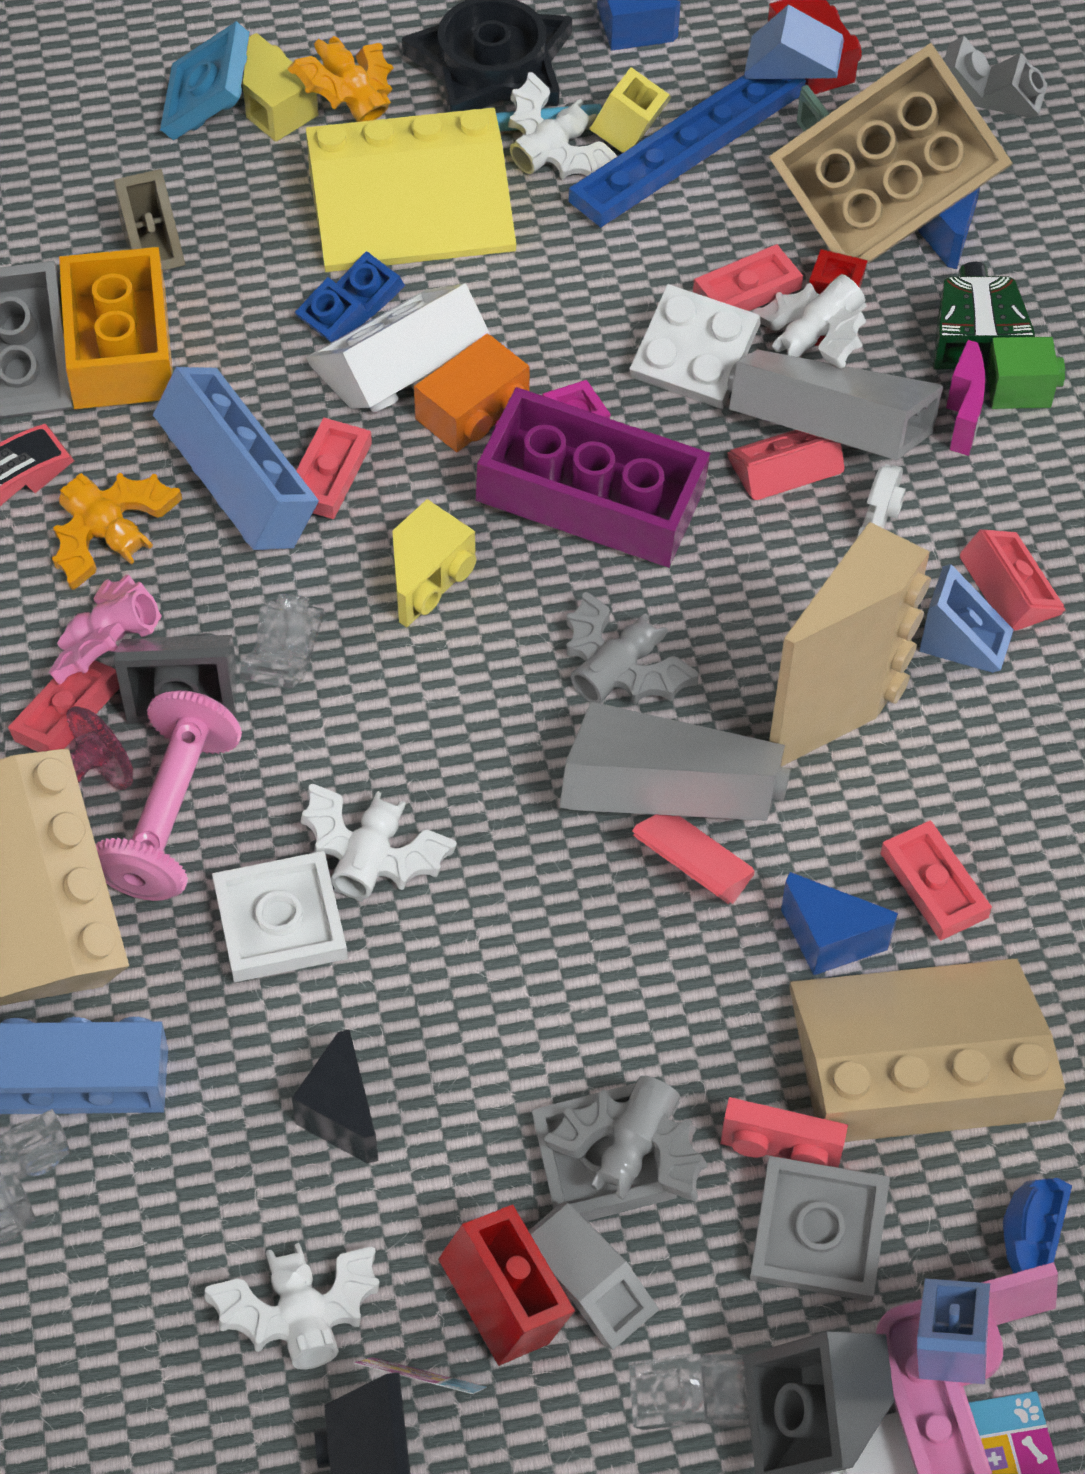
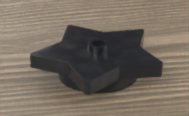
M465 0L451 8L444 15L439 25L402 37V54L443 80L448 112L482 109L501 100L511 101L512 90L521 88L525 84L530 72L534 73L550 90L549 99L545 105L558 106L560 88L551 61L572 34V18L562 15L538 14L530 6L518 0Z

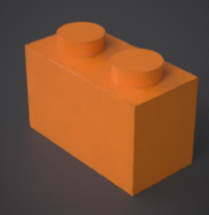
M487 333L414 386L415 419L457 453L472 441L482 439L489 432L490 428L496 424V421H499L516 387L529 391L530 366Z

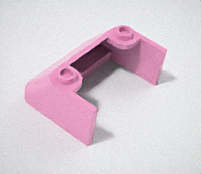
M1054 1262L981 1282L990 1283L985 1380L999 1369L1003 1359V1342L997 1325L1056 1309L1058 1272ZM922 1299L890 1309L880 1319L876 1334H886L894 1404L916 1473L992 1474L963 1387L972 1383L919 1379L917 1335Z

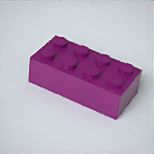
M516 387L477 463L475 501L670 568L705 490L711 453Z

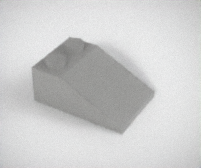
M54 260L0 267V419L74 409L66 372L59 268Z

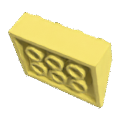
M495 107L306 127L309 171L325 272L349 270L366 251L386 266L516 251V238L502 139Z

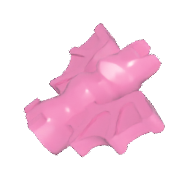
M129 574L117 582H111L109 579L105 580L93 598L97 605L93 608L92 612L79 613L69 622L65 632L57 642L58 646L64 651L59 654L49 671L58 684H62L72 674L88 672L91 663L99 656L117 649L116 641L121 640L126 633H138L141 637L153 633L162 615L153 596L141 582L135 583Z

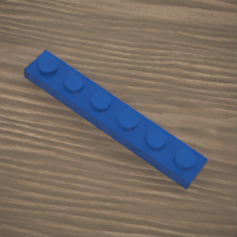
M744 74L569 188L568 202L600 228L799 98L801 87L805 86L806 80L804 78L746 79Z

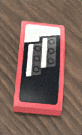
M46 424L30 428L0 442V506L25 485L34 493H37L74 462V459Z

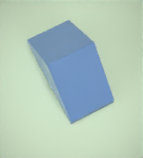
M787 5L752 35L744 72L746 79L837 78L844 43L843 35L794 7Z
M949 564L942 567L929 605L919 652L993 673L1001 671L1014 629L956 568Z
M925 1278L917 1335L919 1379L985 1384L990 1283Z

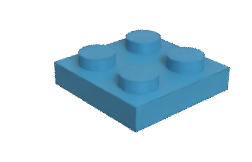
M237 21L172 63L160 130L172 140L177 139L189 130H197L208 118L221 110L230 109L239 100L242 93L241 83L244 65L247 61L246 52L250 32Z

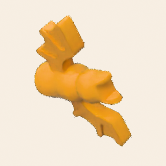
M331 37L329 44L318 39L315 41L314 46L323 61V65L315 57L309 56L295 59L288 67V71L296 74L304 83L306 93L314 92L324 96L330 102L333 109H336L342 102H346L357 122L377 120L386 112L391 103L387 96L392 91V87L387 82V76L394 67L386 62L382 53L383 45L381 43L363 46L355 56L359 65H355L353 55L345 48L338 37Z
M80 473L60 489L59 504L73 518L65 525L53 527L56 537L60 540L59 550L52 557L55 568L61 569L67 575V582L71 590H75L97 570L93 557L89 552V543L93 537L105 538L106 544L114 552L119 553L128 563L133 564L134 559L132 555L143 546L149 549L152 548L153 544L139 531V528L132 521L123 518V512L126 510H140L157 518L163 517L182 500L183 497L180 489L165 486L159 481L156 474H152L144 480H131L124 477L122 473H118L114 485L102 491L87 476Z

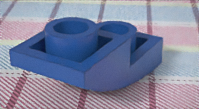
M366 251L337 283L327 277L295 311V314L331 343L369 320L391 301L405 284L398 274Z

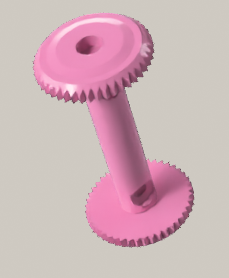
M176 690L165 692L155 696L150 702L147 709L149 722L152 723V727L156 728V731L160 732V735H164V738L169 739V744L132 839L127 840L123 838L122 840L117 837V840L114 838L110 840L106 838V840L98 841L95 844L106 884L119 892L135 898L160 901L178 896L185 890L188 882L186 870L182 869L183 866L179 865V862L174 861L175 858L165 854L164 849L200 754L202 752L206 754L210 752L214 755V752L218 754L220 752L225 753V751L229 752L236 748L241 739L240 724L224 705L206 695L192 691Z

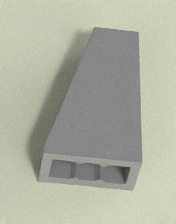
M758 349L733 365L727 383L728 390L732 392L729 405L730 410L894 460H898L933 434L943 389L942 385L847 366L840 369L831 363Z
M590 702L566 760L560 808L581 811L767 821L773 799L784 801L791 769L781 767L785 748L783 744Z

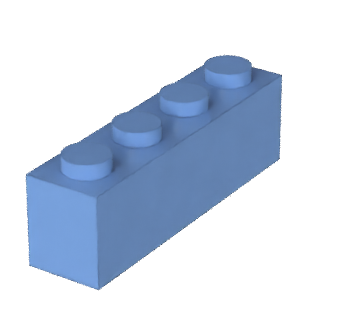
M176 367L153 416L167 433L170 441L175 444L190 464L193 472L201 479L216 499L219 507L224 510L242 534L245 542L253 550L294 548L319 500L217 368Z
M80 1017L66 1018L60 1023H33L23 1018L3 1020L0 1023V1114L164 1113L168 1045L162 1021H151L143 1017H127L119 1022H92Z

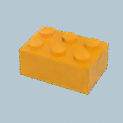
M159 247L59 256L66 372L74 409L160 401L173 374L166 291Z

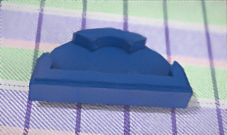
M1059 1178L1026 1181L1014 1192L1003 1218L1006 1255L1013 1273L1054 1262L1072 1185Z

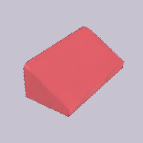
M799 430L786 432L727 452L731 465L748 495L753 500H760L839 475L845 469L841 443Z
M980 529L961 551L960 559L985 599L1014 629L1013 631L1060 616L1066 610L1017 532Z
M655 814L636 824L632 830L635 838L727 904L730 902L734 904L754 876L755 871L753 867L681 816Z

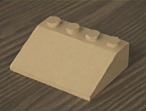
M932 43L925 46L769 156V159L831 252L868 260L867 264L1013 165Z
M869 522L785 636L769 742L785 745L781 767L876 719L888 701L893 704L899 701L910 679V675L904 673L909 665L917 647V644L912 642L911 638L916 633L924 615V611L918 609V605L923 600L931 582V578L925 575L930 551Z
M69 748L18 754L0 759V1006L103 987L128 968L129 963Z
M1017 958L790 982L789 988L814 1117L848 1124L845 1142L1054 1120L1066 1088L1052 1033Z

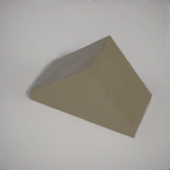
M162 169L114 179L120 223L128 249L159 247L162 270L186 265Z

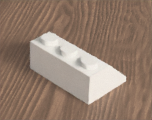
M466 283L424 290L306 356L310 367L350 409L370 408L371 412H377L399 400L396 392L408 385H411L412 389H414V386L485 334L490 333Z

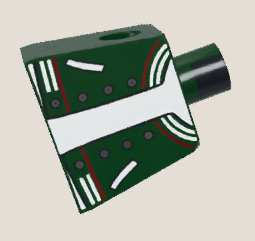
M973 261L960 267L958 277H948L944 280L937 318L933 370L956 369L968 340L978 343L984 368L986 369L993 338L1035 337L1034 328L1017 283L1013 278L1009 276H988L987 266L981 262Z

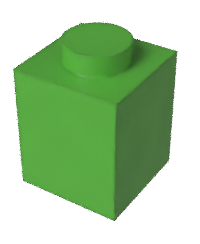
M1007 337L992 339L985 370L991 409L1051 408L1056 387H1063L1065 381L1063 357H1056L1053 337Z

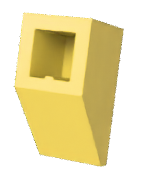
M254 33L249 36L247 61L242 82L246 118L277 142L319 116L317 93H306L305 85L296 74L288 71V67L293 62L285 56L278 46L271 45L258 33Z
M631 67L610 93L589 130L624 153L638 144L666 107L671 96Z
M428 499L392 531L399 623L406 628L421 614H429L437 606L441 595L456 581H464L473 571L477 560L475 555V531Z

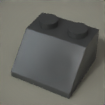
M203 633L186 637L150 635L136 639H122L114 652V664L127 724L150 723L147 709L152 699L159 694L176 690L192 691L206 695L224 705L236 718L237 665L232 635Z
M826 1331L743 1355L755 1474H828L853 1468L894 1402L886 1334Z

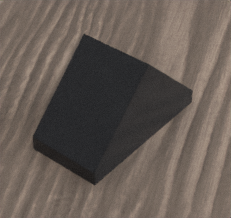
M350 1029L337 1032L292 1097L295 1124L365 1163L379 1161L376 1133Z

